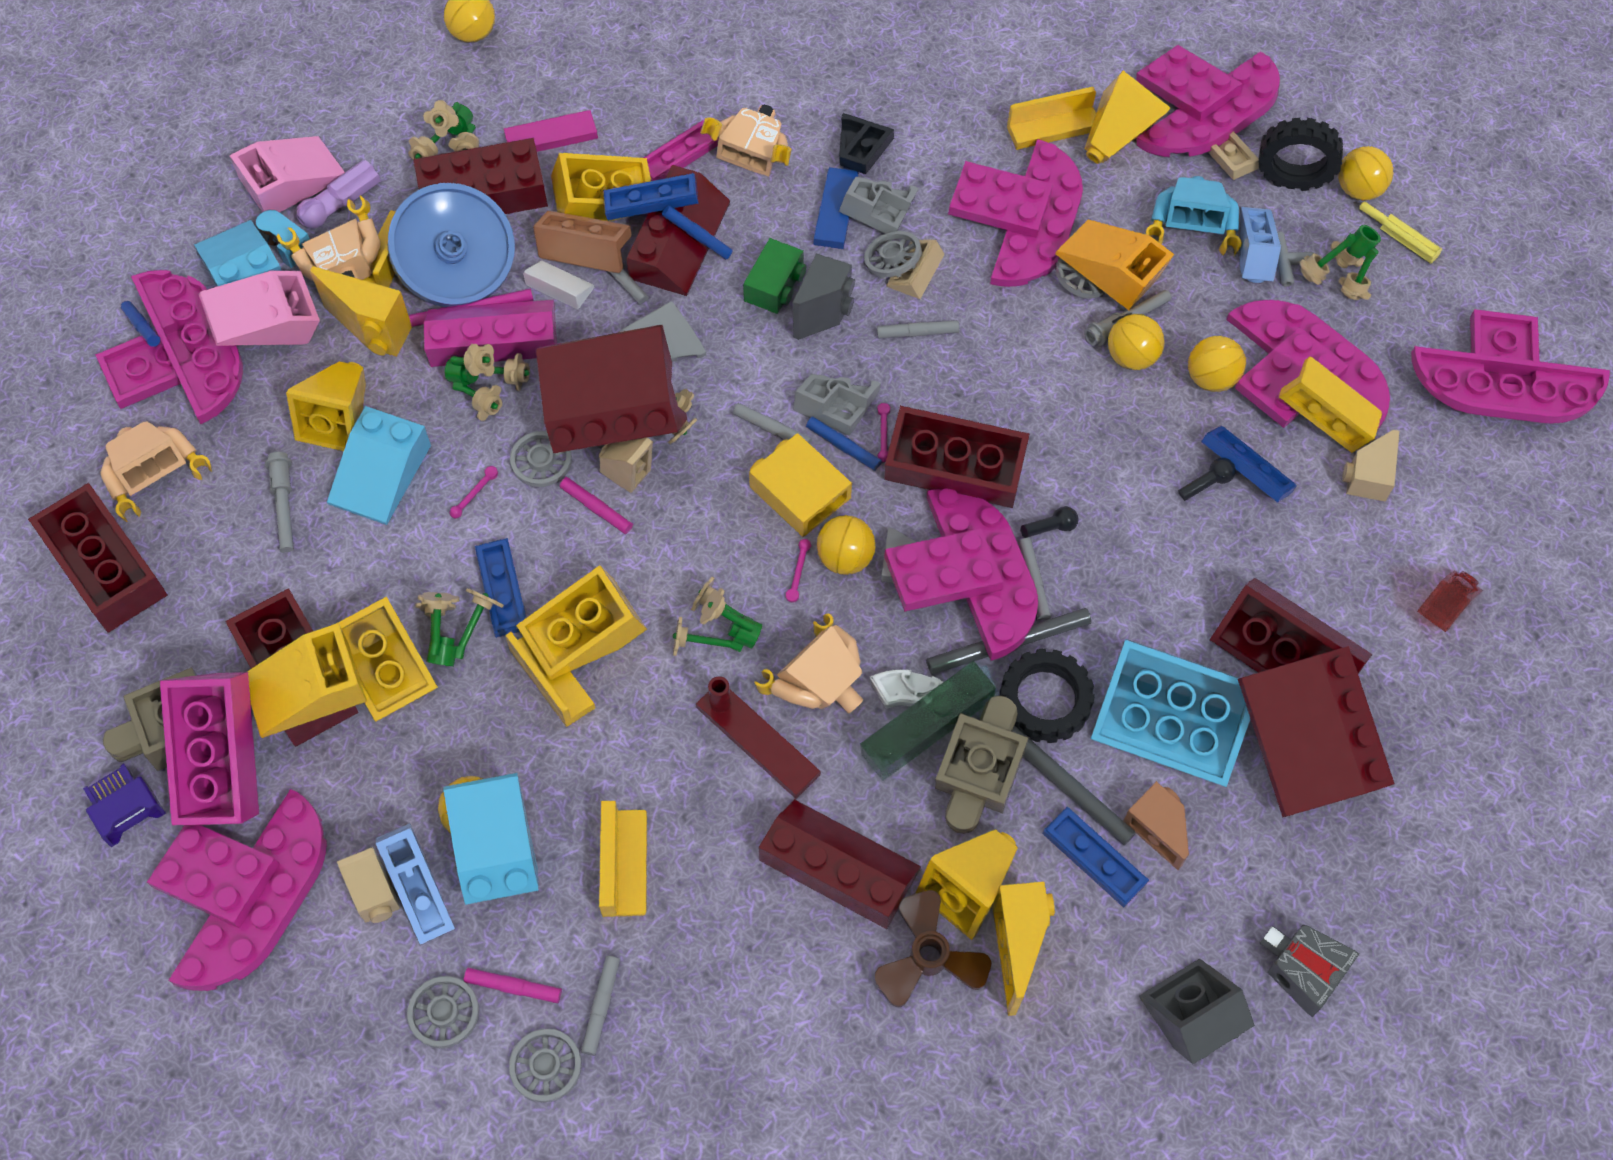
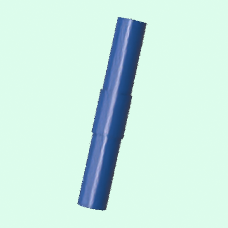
M670 205L664 208L662 216L684 230L688 235L710 248L725 260L731 256L733 250L711 235L707 230L685 217Z
M124 301L121 304V310L134 328L141 334L149 346L155 347L159 345L160 337L152 329L149 322L132 302Z
M811 417L808 420L806 428L821 436L847 455L852 456L874 471L881 465V459L866 451L843 434L838 433L815 417Z

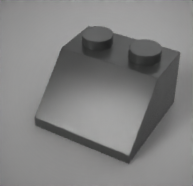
M816 253L793 301V338L799 340L838 326L844 315H850L854 304V298L850 296L855 285V279L851 278V264Z
M1200 958L1139 995L1141 1001L1172 1047L1192 1064L1206 1058L1210 1053L1231 1040L1238 1038L1242 1033L1255 1026L1243 990Z

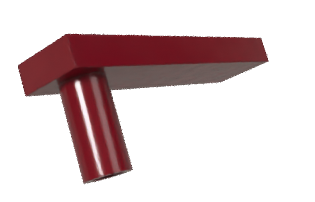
M717 676L709 681L708 692L696 702V708L797 799L821 775V771L730 689L726 678Z

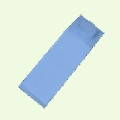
M1241 207L1240 239L1242 244L1240 247L1239 265L1242 278L1253 283L1274 281L1281 244L1272 210Z
M411 823L377 837L376 846L420 945L455 929Z

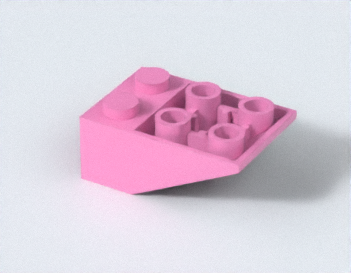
M319 136L259 141L230 155L240 181L262 212L267 210L281 212L327 189L328 184L345 173Z
M268 271L199 293V298L216 346L308 344L320 321L301 271Z

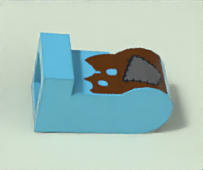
M267 210L260 213L256 219V226L268 245L277 247L282 261L290 268L294 267L296 263L291 257L293 253L280 244L277 234L280 235L284 242H289L292 240L293 235L288 227L292 228L299 237L298 245L302 249L304 248L302 243L310 240L308 233L276 210Z

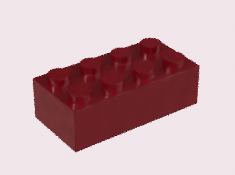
M534 138L413 159L418 189L439 183L466 185L489 196L505 214L548 207Z
M900 405L885 463L884 480L928 490L952 489L958 494L981 498L991 504L1013 508L1030 434Z
M89 483L28 519L107 633L168 596L156 576Z
M289 588L225 621L251 669L302 635L313 632ZM356 706L284 731L293 745L297 747L359 712Z

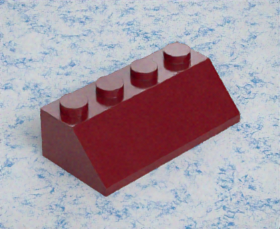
M672 165L666 178L695 174L699 204L674 209L715 237L730 205V200L700 172ZM663 210L648 213L627 256L629 276L634 281L687 296L709 248L663 217Z
M1253 578L1244 586L1210 638V641L1258 673L1349 646L1359 675L1373 655L1257 578Z
M795 799L776 817L759 846V861L885 929H888L899 909L901 901L905 898L921 869L920 865Z

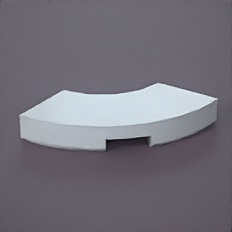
M912 670L885 671L875 674L869 679L886 709L899 705L911 706L925 712L933 722L963 708L965 704L960 696L940 679L934 676L931 678L911 672Z

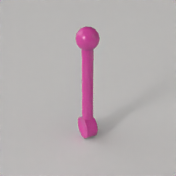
M881 403L877 408L878 414L881 415V451H879L877 456L882 462H886L888 455L887 415L890 413V406L887 403Z
M487 467L484 472L485 476L458 505L450 508L449 514L452 518L461 517L465 506L489 480H493L498 476L496 467Z
M802 539L798 544L800 553L791 589L786 592V599L789 602L794 603L799 599L797 589L806 552L811 548V542L808 539Z

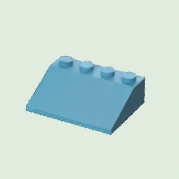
M1125 639L1091 739L1227 787L1250 722V716L1238 677Z

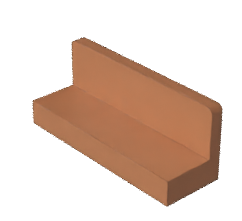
M547 211L533 226L538 256L542 259L620 273L623 270L621 248L632 236L630 225Z

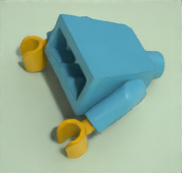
M1200 176L1192 178L1180 177L1175 187L1171 186L1158 195L1151 217L1153 224L1147 227L1146 235L1158 236V242L1162 244L1164 238L1162 224H1165V227L1224 234L1225 232L1226 237L1219 247L1220 253L1224 256L1227 251V245H1230L1234 248V256L1237 254L1242 244L1241 239L1236 235V232L1239 231V206L1225 192L1222 183L1205 180Z

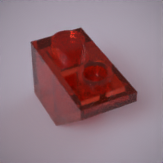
M1454 570L1441 580L1417 612L1444 632H1447L1483 590L1477 587L1479 582L1473 576L1464 571L1458 573Z

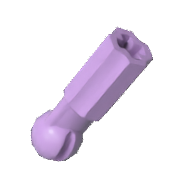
M368 161L359 162L328 184L327 189L316 197L303 200L297 208L299 222L307 228L321 227L329 215L339 208L347 206L348 199L354 201L380 182L379 175Z

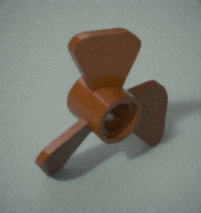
M936 891L920 892L907 896L901 901L899 906L900 915L915 936L911 954L909 957L882 965L875 972L877 987L889 1003L895 1007H902L907 1003L921 975L933 976L940 973L943 969L973 990L982 989L987 982L992 965L991 959L987 954L981 952L950 951L947 939L942 934L936 932L941 903L940 895ZM926 946L934 947L938 950L940 958L936 961H927L920 955V950Z

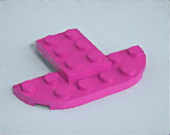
M1175 46L1138 71L1136 81L1178 107V109L1138 136L1136 145L1148 153L1164 157H1170V153L1181 154L1188 152L1189 157L1211 151V146L1215 144L1219 147L1229 140V134L1233 131L1236 134L1264 115L1274 105L1278 97L1280 85L1279 71L1275 63L1268 55L1260 51L1229 74H1226L1183 47Z
M1037 139L1025 176L965 161L949 206L948 215L1007 230L990 284L1005 287L1022 286L1028 284V281L1041 276H1047L1056 268V263L1060 257L1055 253L1069 239L1079 209L1083 190L1082 178L1077 166L1065 152L1056 145Z
M169 270L147 271L131 276L156 329L154 331L160 337V343L155 347H151L142 336H139L96 354V358L120 409L181 384L200 424L209 421L219 415L235 397L242 380L243 363L236 345L216 346L199 298V293L208 289L200 281L189 275L186 278L174 275Z
M1279 300L1249 302L1228 313L1227 321L1269 353L1236 383L1235 389L1280 426L1285 428L1300 414L1279 398L1281 389L1300 375L1304 360L1311 356L1381 410L1382 416L1377 431L1379 430L1388 413L1390 403L1389 388L1383 373L1372 359L1319 317L1301 305Z
M1474 309L1470 316L1471 353L1415 346L1411 353L1413 368L1420 382L1430 394L1452 409L1475 415L1538 423H1563L1587 414L1603 396L1610 377V370L1540 362L1538 317Z
M947 488L943 490H928L926 498L941 537L885 549L884 553L885 561L904 612L966 598L990 661L1006 656L1025 641V637L1034 625L1038 609L1037 590L1012 529L999 510L984 499L958 494L955 490Z
M292 789L289 790L253 848L202 825H184L148 879L147 883L154 889L210 914L168 981L173 985L192 991H210L236 978L240 981L257 969L275 948L320 874L326 855L327 840L324 838L322 819L315 808L298 792Z

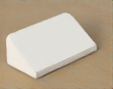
M544 261L536 263L523 273L527 286L575 309L581 307L595 288L593 284Z

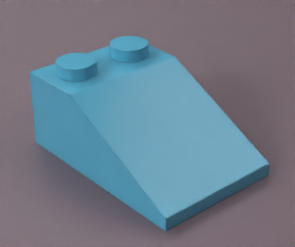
M252 220L194 244L217 287L268 271H282L269 245Z
M365 406L349 434L327 504L387 525L431 447L425 426Z
M518 773L443 787L457 873L465 905L538 891V867Z

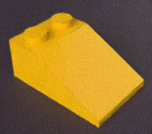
M559 153L551 174L557 212L608 221L605 214L604 190L650 182L651 177L647 158Z
M312 266L310 272L324 308L373 353L381 356L389 354L397 357L412 328L401 291Z
M600 565L516 625L546 675L551 680L621 649L647 630L615 579Z
M387 596L338 622L349 643L367 700L364 703L375 722L438 688Z
M1044 881L1000 885L992 906L1008 1016L1016 1015L1021 1005L1046 929L1050 926V916L1055 914L1052 893L1046 894Z

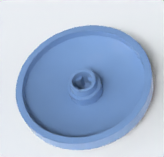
M439 183L419 189L406 198L398 207L389 227L388 254L395 274L410 292L434 305L442 307L458 306L488 298L504 283L513 263L515 254L514 235L505 213L489 196L466 185Z

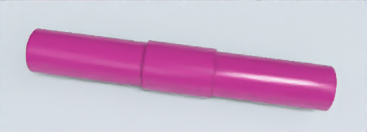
M565 477L561 481V489L626 535L632 529L633 523L573 480Z
M467 968L464 975L465 983L557 1004L562 993L561 988L473 968Z

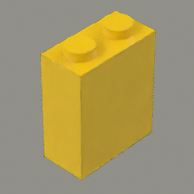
M798 433L789 440L781 441L773 453L765 459L757 460L749 471L750 488L802 537H805L851 499L852 482Z

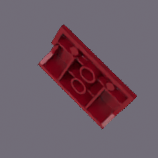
M663 325L543 346L536 349L544 423L553 453L676 433L687 421V415L678 407L671 381L672 359Z
M1349 646L1238 679L1282 817L1353 798L1395 784Z

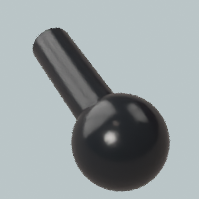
M1227 458L1214 460L1210 465L1209 472L1179 489V495L1186 501L1216 482L1220 484L1230 482L1236 474L1234 463Z
M1063 506L1058 508L1052 517L1022 525L1020 531L1024 538L1054 529L1071 531L1078 525V514L1073 508Z

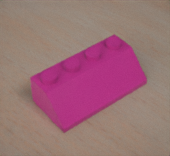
M554 299L428 309L424 319V350L430 366H446L447 361L452 356L464 357L471 344H477L479 347L490 344L494 349V362L507 361L509 358L515 359L517 353L522 354V359L537 358L536 349L538 347L557 344Z
M248 672L212 673L161 680L160 690L171 824H242L258 815L259 805Z

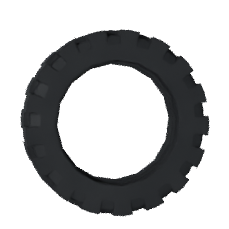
M1292 118V121L1289 122L1283 120L1278 123V126L1270 127L1267 130V135H1263L1261 139L1258 161L1259 170L1264 172L1266 180H1272L1273 185L1277 187L1285 186L1288 189L1295 190L1297 188L1301 189V191H1307L1311 187H1315V189L1323 186V183H1330L1334 180V175H1338L1340 172L1343 156L1342 137L1338 138L1339 132L1335 128L1330 129L1328 123L1323 121L1318 123L1313 118H1307V120ZM1304 144L1321 150L1326 156L1312 164L1296 165L1280 159L1276 153L1289 145Z
M1037 649L1036 653L1032 654L1029 651L1022 654L1020 660L1017 661L1015 659L1003 676L999 696L1007 697L1016 705L1017 719L1014 726L1026 736L1031 737L1032 741L1040 742V740H1047V743H1056L1058 739L1062 738L1063 740L1069 739L1073 736V733L1079 732L1089 718L1095 694H1093L1094 684L1092 679L1087 677V669L1083 665L1080 667L1077 664V659L1069 655L1066 657L1062 655V651L1054 649L1053 652H1046V649ZM1039 672L1053 673L1064 678L1075 694V705L1072 711L1065 717L1054 720L1040 719L1030 714L1021 705L1018 698V687L1022 680L1031 674Z

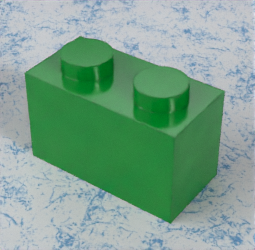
M769 238L743 283L744 302L778 314L783 304L788 305L790 303L795 282H801L805 275L807 265L804 264V250Z

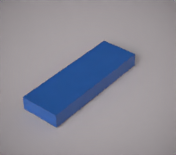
M829 167L814 234V245L844 249L850 217L839 212L846 192L855 177H858L857 171Z
M692 173L604 190L607 220L662 211L667 205H670L672 208L699 204L695 174Z
M1223 426L1208 432L1201 441L1221 458L1231 460L1237 471L1277 503L1288 497L1297 487L1292 480Z
M508 538L476 545L475 550L485 593L489 595V598L504 605L501 608L493 604L491 610H489L495 637L505 636L509 632H520L516 625L526 618V613Z
M1068 806L1043 830L1042 834L1123 908L1149 882L1146 876Z

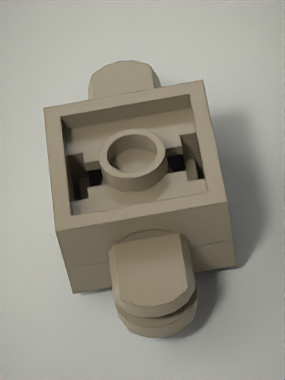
M191 667L162 680L197 676V674ZM157 681L123 696L131 720L107 730L104 733L103 746L118 762L127 761L144 753V756L154 768L160 771L167 768L160 681Z
M995 696L990 698L986 702L979 720L961 713L957 720L935 779V789L951 794L945 811V819L950 829L956 833L965 834L972 832L979 823L984 807L1003 814L1028 742V737L1012 732L1017 719V708L1013 701L1007 697Z

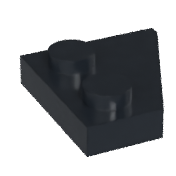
M843 113L841 117L842 128L839 151L840 166L867 174L893 141L894 129Z

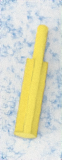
M1366 201L1362 202L1359 206L1360 210L1382 224L1380 228L1382 231L1430 264L1439 257L1442 251L1441 247L1393 214L1387 217Z

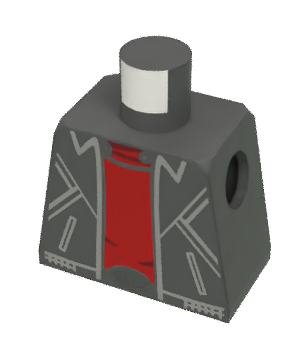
M1302 925L1291 939L1272 926L1260 942L1262 946L1278 957L1267 973L1311 1017L1323 1007L1359 956V953L1352 948L1307 925Z

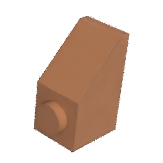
M1156 781L1128 810L1123 821L1173 867L1179 870L1189 856L1185 808L1180 802L1178 795L1172 789L1162 787Z

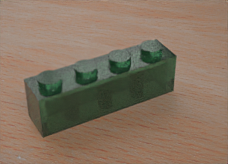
M973 660L860 743L862 756L880 779L884 781L951 732L956 726L960 713L971 717L982 709L990 698L995 697L996 687Z

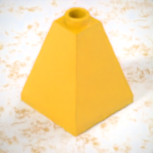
M1123 70L1103 91L1084 148L1087 151L1086 156L1094 163H1104L1155 124L1169 111L1170 107Z
M339 361L287 390V401L296 441L344 451L349 434L363 411L366 387L363 366L355 362L345 363Z
M995 829L935 854L930 859L915 893L928 890L936 891L941 898L939 913L972 940L977 935L998 893L999 886L1002 884L1018 849L1016 842L1009 834L1000 833Z

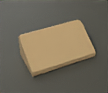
M919 240L922 248V257L915 264L916 267L901 274V277H890L886 286L921 299L944 256V252L937 240ZM915 248L907 253L915 252Z

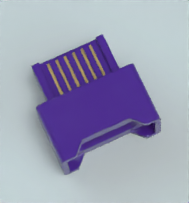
M122 764L121 768L93 785L83 788L92 803L86 809V812L101 838L110 847L120 842L123 832L147 817L159 818L166 814L146 781L141 776L135 779L125 764Z

